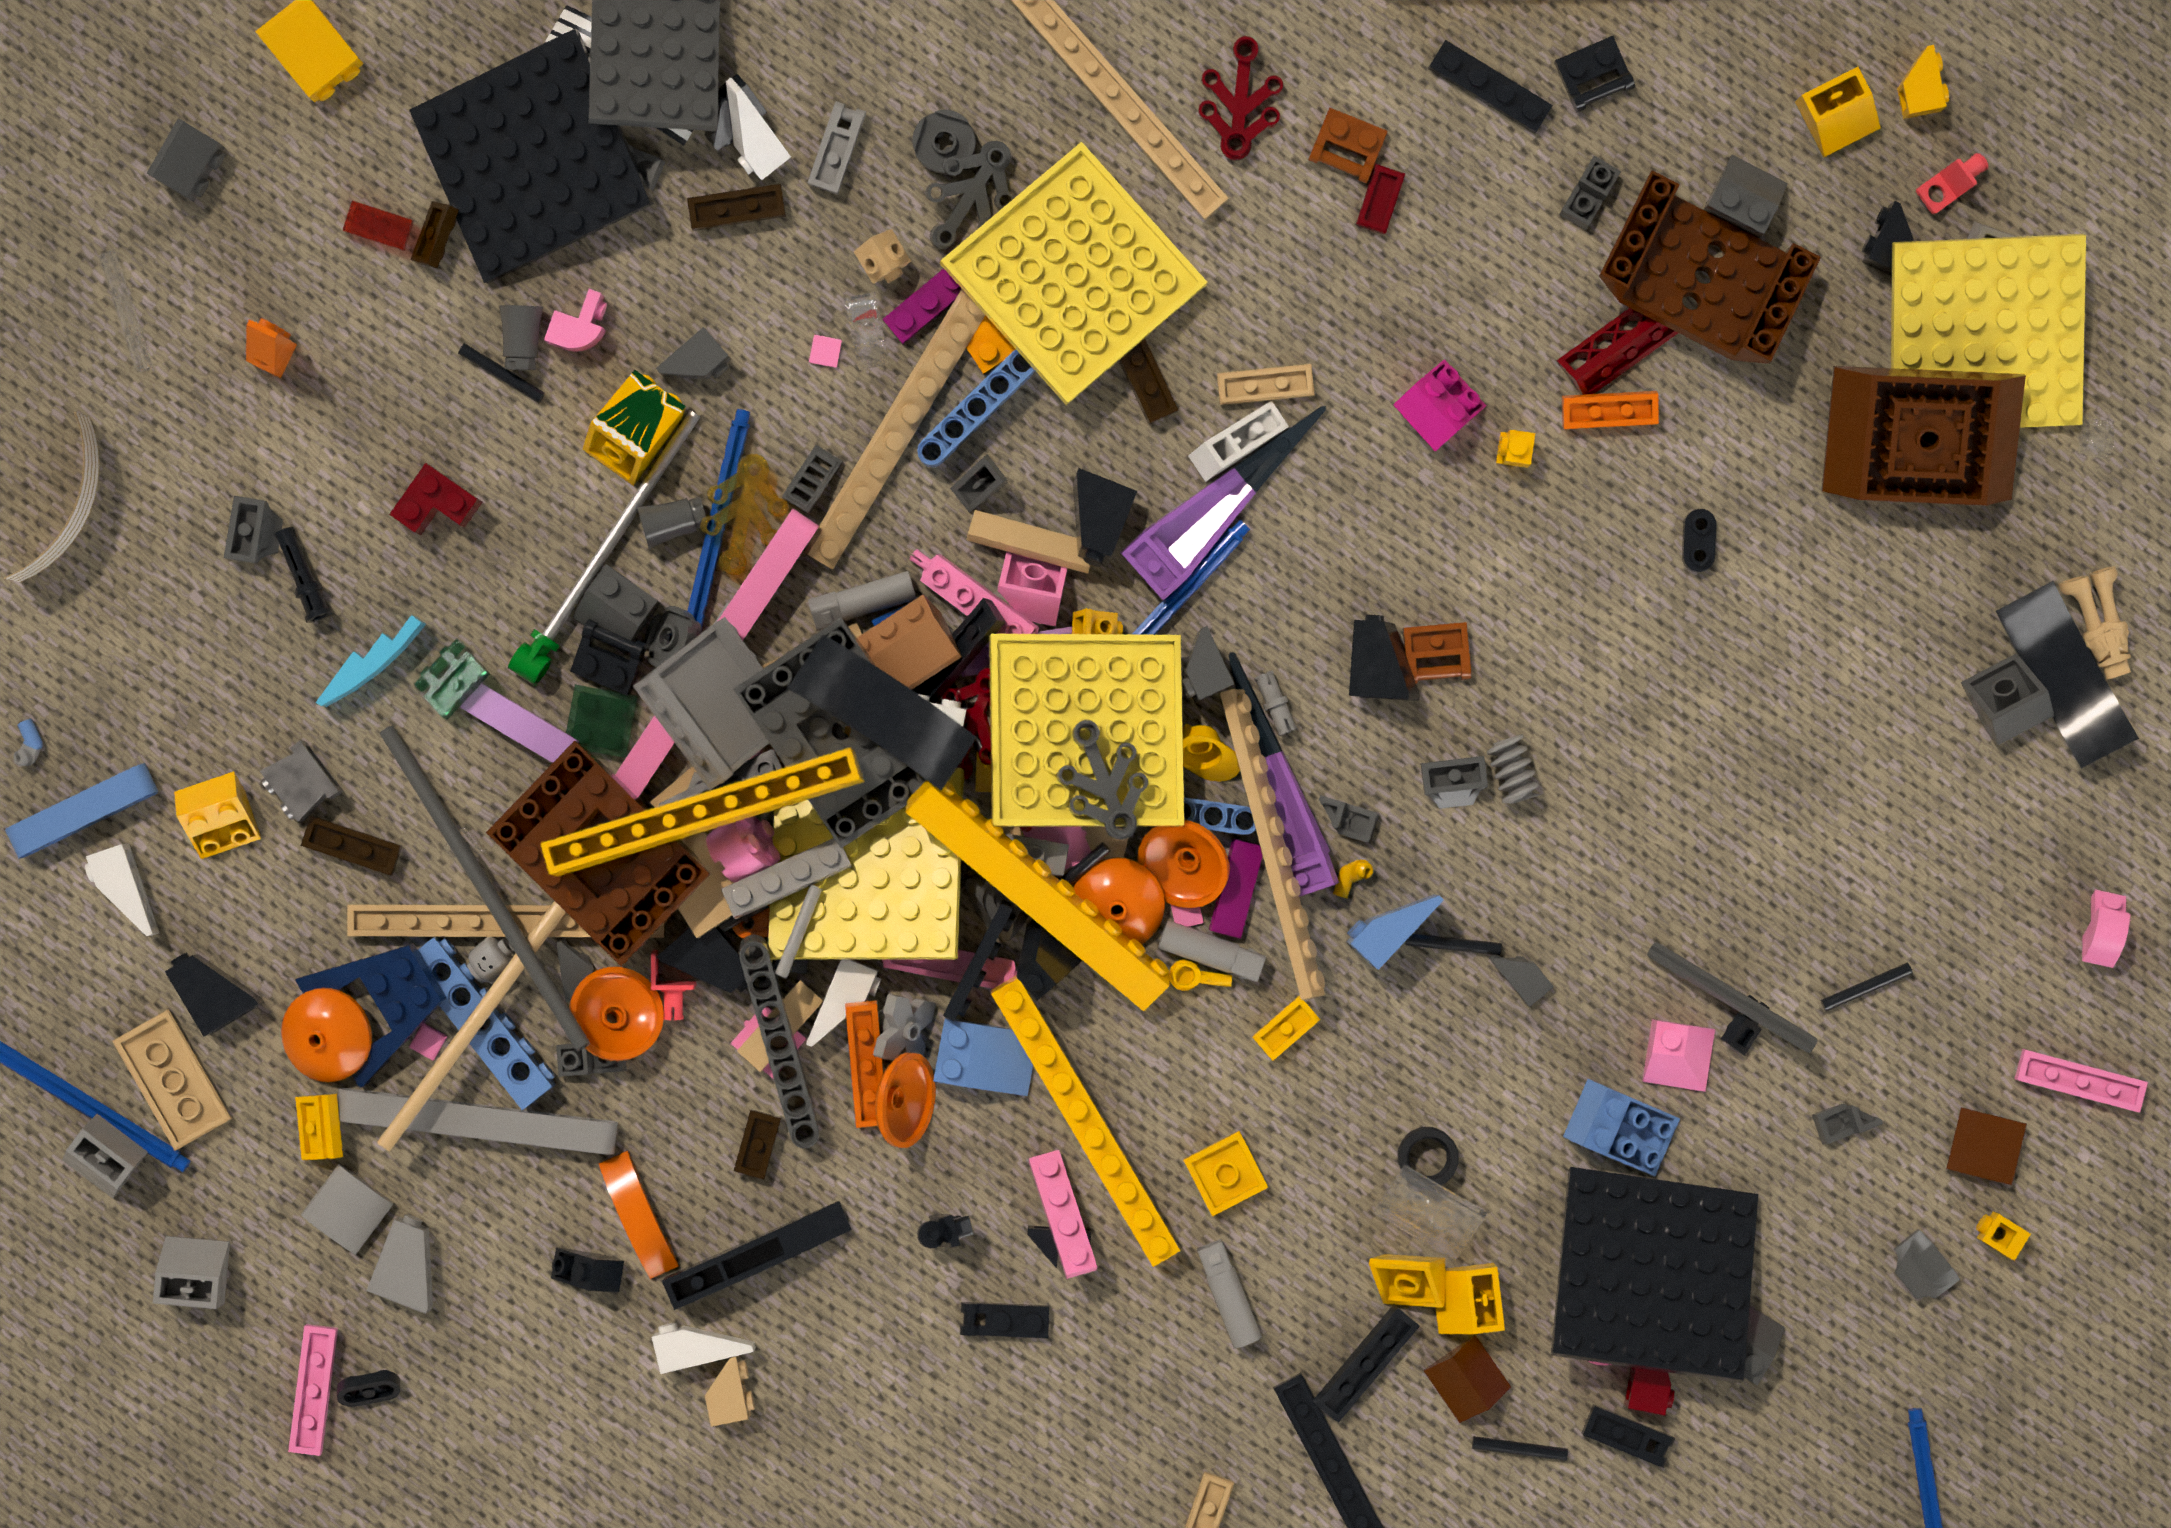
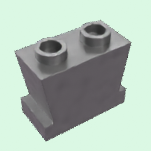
M300 740L290 748L293 754L262 769L260 773L264 777L261 782L271 795L276 793L282 800L283 804L280 807L290 820L296 819L297 822H304L326 798L334 799L344 791L306 741Z

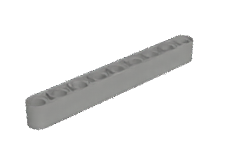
M338 1088L339 1121L388 1127L410 1096L352 1088ZM429 1098L406 1130L598 1154H614L618 1122Z

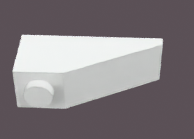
M729 78L726 81L733 140L735 148L741 154V157L737 160L748 175L754 171L763 180L791 158V156L743 90L732 78Z
M1270 401L1204 442L1188 457L1206 482L1286 430L1289 426L1274 403Z
M120 844L86 856L88 864H85V870L89 880L95 882L96 887L146 936L159 934L130 845Z
M841 959L806 1045L812 1047L846 1018L845 1003L864 1002L869 994L875 996L882 980L876 977L879 972L878 969L854 959Z
M677 1323L659 1326V1332L652 1336L660 1374L751 1353L756 1348L753 1341L689 1326L677 1327Z

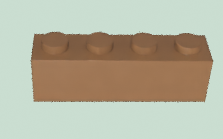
M924 594L857 637L876 667L911 690L962 657L942 613Z

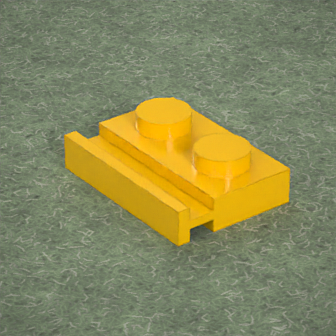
M337 1094L295 1097L301 1159L315 1160L343 1157Z

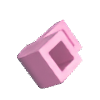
M589 289L579 318L554 310L544 341L550 345L573 352L584 351L595 346L606 332L603 327L595 325L596 320H602L607 307V303L603 302L604 296L600 292Z
M2095 889L2091 897V922L2082 937V961L2111 968L2114 967L2122 953L2129 930L2130 913H2126V896Z

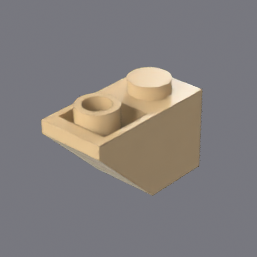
M739 1356L729 1358L705 1394L711 1427L748 1420L751 1416L750 1410H755L752 1391L746 1392L744 1379L749 1378L746 1360H740Z

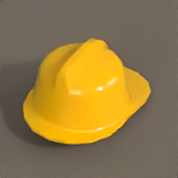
M1185 724L1182 727L1183 767L1209 781H1228L1237 776L1240 768L1236 752L1221 742L1215 729L1205 725L1191 726L1189 724Z

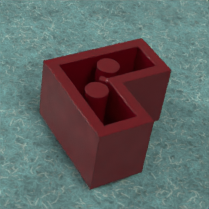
M425 463L389 515L413 532L422 535L438 511L460 526L466 527L483 502L433 466Z

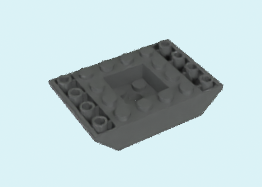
M840 617L733 688V690L786 767L847 748H852L856 752L864 779L863 783L808 799L840 848H843L905 807L909 797L926 779L852 727L848 737L843 739L837 738L833 734L832 727L836 722L841 721L840 719L787 689L822 635L875 665L860 641Z

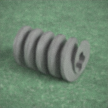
M1523 734L1493 743L1494 746L1487 751V755L1498 757L1490 764L1491 767L1501 768V771L1494 776L1495 779L1505 780V783L1498 787V790L1509 792V795L1502 799V803L1513 804L1542 795L1532 793L1539 786V783L1528 781L1535 774V770L1524 769L1531 762V758L1520 756L1528 749L1527 746L1516 744L1524 737Z

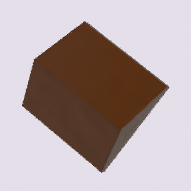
M1473 1335L1423 1370L1459 1423L1489 1410L1511 1388L1476 1335Z

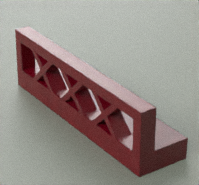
M1629 308L1560 357L1557 362L1562 370L1573 380L1580 395L1595 394L1673 338L1678 332ZM1629 321H1638L1637 326L1632 330H1622L1623 326ZM1613 339L1612 344L1607 348L1597 349V345L1603 340ZM1578 358H1587L1586 363L1576 370L1570 366Z

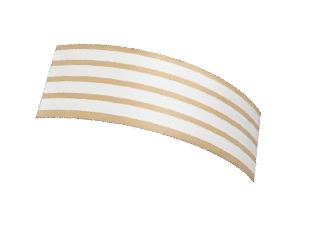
M74 411L83 444V473L79 494L66 525L40 556L21 570L4 579L22 582L38 574L57 560L82 530L95 500L99 478V450L90 417Z

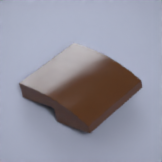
M1961 1107L1946 1169L2013 1185L2027 1123Z

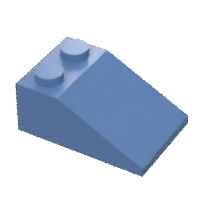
M1433 894L1368 918L1365 922L1358 920L1347 932L1350 936L1347 943L1369 964L1379 970L1444 899L1440 895Z
M945 1017L934 1082L1028 1096L1033 1064L1012 1029L955 1019L953 1022Z

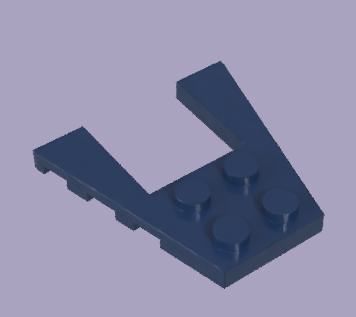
M414 943L305 975L295 980L304 994L317 988L341 990L356 979L361 978L392 1031L371 1044L366 1062L352 1075L359 1088L364 1087L370 1082V1079L387 1064L391 1056L408 1041L412 1033L446 999Z

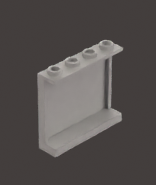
M725 617L708 627L633 685L709 789L726 781L733 775L735 770L769 744V741L733 690V688L763 668L757 661L756 655L748 649L739 637L736 628Z

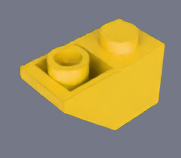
M1934 45L1927 46L1920 53L1897 88L1903 119L1941 112L1947 107L1946 102H1949V91L1946 83L1942 84L1940 71L1943 70V62L1940 53L1935 52Z

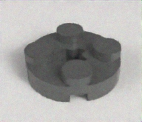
M938 110L935 113L929 114L919 121L913 133L912 143L916 158L927 170L936 174L947 175L942 168L943 161L947 157L955 156L960 158L974 155L976 139L971 125L964 116L952 110ZM944 134L950 135L949 141L953 142L952 147L940 150L939 144L935 143L936 138H942ZM955 160L949 161V171H956L958 168L957 162Z
M669 606L665 608L669 611H666L662 616L657 614L651 620L644 638V642L647 643V649H649L650 657H647L650 664L658 667L701 633L700 623L695 621L689 611L676 606Z

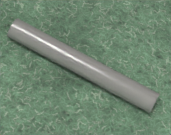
M810 885L775 972L778 976L786 979L788 977L822 891L817 886Z

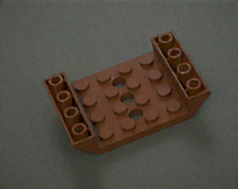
M1651 170L1599 277L1619 303L1732 361L1770 364L1821 257L1795 243H1792L1786 252L1675 196L1680 184ZM1708 246H1718L1723 256L1720 258L1711 256L1708 252ZM1695 272H1706L1710 277V283H1700L1695 277ZM1684 297H1692L1697 302V309L1690 310L1686 308L1682 299Z

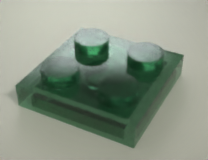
M575 684L566 733L577 739L579 744L587 751L626 758L638 696L624 695L619 692Z

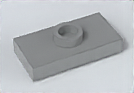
M1006 834L1011 840L1017 839L1026 847L1028 854L1035 860L1040 859L1044 861L1051 869L1052 874L1064 876L1069 844Z

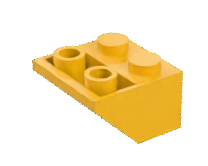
M1859 67L1802 94L1795 101L1823 158L1881 129L1873 94Z
M234 771L174 792L177 819L201 859L261 839L246 792Z
M1494 1263L1445 1268V1304L1443 1308L1435 1307L1439 1334H1480L1505 1331L1498 1268Z

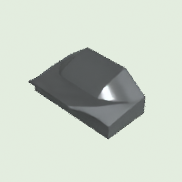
M234 496L224 552L225 559L257 564L263 557L278 553L279 542L277 537H275V533L282 530L283 519L270 509L267 501Z
M1484 756L1420 763L1424 795L1431 797L1439 809L1473 805L1480 791L1488 787Z
M1919 1229L1894 1248L1898 1257L1895 1273L1916 1299L1928 1296L1936 1299L1960 1280L1943 1255Z

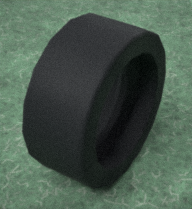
M1419 1127L1410 1131L1402 1139L1397 1151L1398 1165L1402 1174L1411 1183L1423 1188H1436L1447 1183L1455 1174L1459 1164L1458 1150L1454 1141L1444 1131L1434 1127ZM1422 1139H1434L1440 1142L1446 1151L1447 1161L1444 1168L1432 1176H1424L1417 1173L1409 1161L1412 1147Z

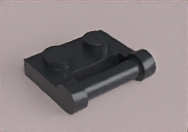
M1610 36L1554 61L1576 113L1585 110L1586 105L1623 89L1627 92L1635 88L1634 79L1627 69L1614 36ZM1616 70L1619 78L1582 94L1579 92L1577 86Z
M588 619L584 625L582 638L570 672L624 695H629L632 692L644 658L647 643L640 640L634 642L601 628L598 622ZM594 638L630 653V660L594 645Z

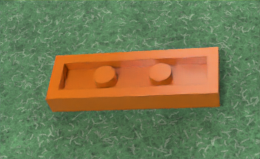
M1657 391L1562 396L1563 429L1659 424Z

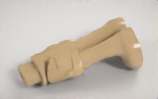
M2116 566L2106 567L2089 573L2090 580L2088 576H2079L2058 584L2062 594L2072 595L2078 601L2083 612L2087 630L2083 633V639L2086 647L2091 650L2095 659L2099 662L2097 663L2098 667H2103L2106 679H2112L2131 672L2127 659L2131 658V654H2126L2128 653V625L2126 621H2120L2113 596V583L2118 576ZM2091 583L2096 588L2101 602L2105 621L2102 623L2093 600Z

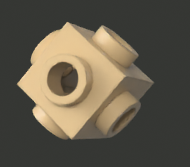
M892 229L872 236L854 251L873 284L884 279L887 283L894 281L903 275L901 269L911 262Z

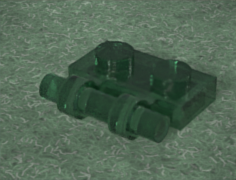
M458 638L450 646L445 645L439 652L440 656L430 667L426 666L420 672L421 677L414 683L415 687L421 692H424L431 686L423 697L442 718L447 720L490 675L472 653L465 651L459 657V653L466 646ZM450 665L451 667L440 678L439 675Z

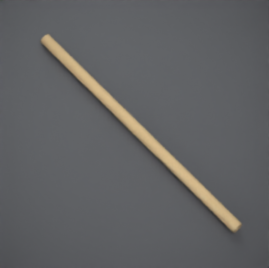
M555 901L526 939L534 953L538 951L566 913ZM517 954L510 960L377 1141L384 1149L389 1152L524 970L525 967Z

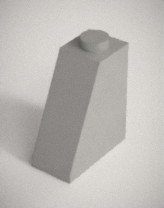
M405 1214L404 1218L397 1217L394 1219L366 1291L426 1314L433 1305L429 1228L421 1225L423 1220Z

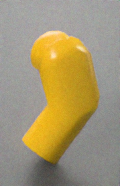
M1361 859L1342 866L1338 875L1339 883L1335 885L1333 895L1348 899L1352 883L1364 878H1370L1374 871L1373 866L1368 861Z

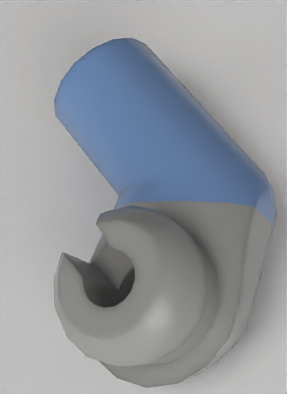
M32 718L17 724L24 739L21 748L14 753V761L19 766H30L36 762L43 747V741Z

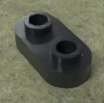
M1695 509L1686 515L1683 522L1682 561L1690 571L1703 572L1709 569L1715 560L1716 519L1706 509ZM1697 519L1705 521L1706 527L1704 530L1696 528L1695 522ZM1696 550H1701L1704 553L1705 558L1702 562L1695 560L1694 553Z
M389 1370L350 1376L341 1380L337 1385V1400L340 1404L347 1407H357L391 1400L400 1393V1378L396 1373Z

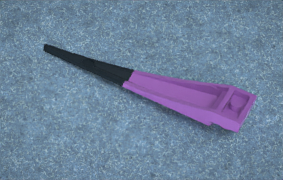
M1326 406L1316 409L1143 530L1136 539L1120 552L1161 600L1166 599L1187 580L1251 498L1325 412Z
M1230 652L1229 660L1236 689H1244L1245 694L1251 701L1252 709L1250 714L1253 724L1259 731L1260 740L1258 744L1261 755L1264 756L1268 765L1266 774L1269 785L1273 788L1276 795V802L1274 804L1277 815L1281 818L1284 825L1283 838L1286 847L1292 855L1291 868L1294 877L1300 885L1299 897L1335 885L1339 881L1329 856L1330 849L1237 655L1234 652Z

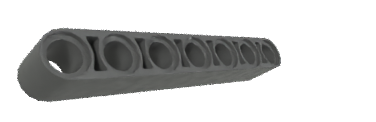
M756 934L749 935L741 941L740 961L793 1144L802 1149L810 1148L816 1144L819 1138L818 1121L777 975L775 974L773 961L766 940ZM759 946L763 951L761 956L750 958L746 955L745 950L748 947ZM758 976H767L771 980V984L766 988H759L754 984V980ZM767 1006H775L780 1012L776 1017L768 1018L763 1015L762 1010ZM775 1036H784L788 1043L784 1047L777 1048L771 1044V1040ZM788 1065L796 1069V1073L791 1077H784L779 1073L782 1067ZM794 1095H799L804 1098L805 1102L799 1107H794L788 1103V1099ZM801 1125H808L813 1129V1132L808 1136H801L796 1132V1129Z

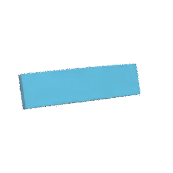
M411 615L394 639L382 633L365 657L359 652L353 651L316 703L327 707L366 684L381 673L409 646L426 623L418 617Z

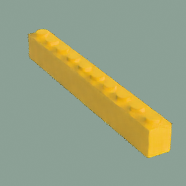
M847 748L540 844L549 874L558 877L863 783L864 779L856 752L852 748Z
M926 780L909 797L905 811L909 816L1142 1011H1145L1169 987V969L1160 959L1156 958L1154 960L1151 958L1139 941L1136 939L1130 940L1122 933V929L1112 919L1106 920L1100 915L1097 907L1090 900H1083L1075 894V890L1069 882L1056 878L1044 861L1040 859L1035 860L1028 854L1026 847L1017 839L1011 840L1004 834L1002 827L994 826L992 819L988 820L980 814V810L974 802L961 798L949 781L940 791Z
M1016 975L993 988L991 995L1151 1265L1154 1267L1180 1252L1178 1243L1028 990Z

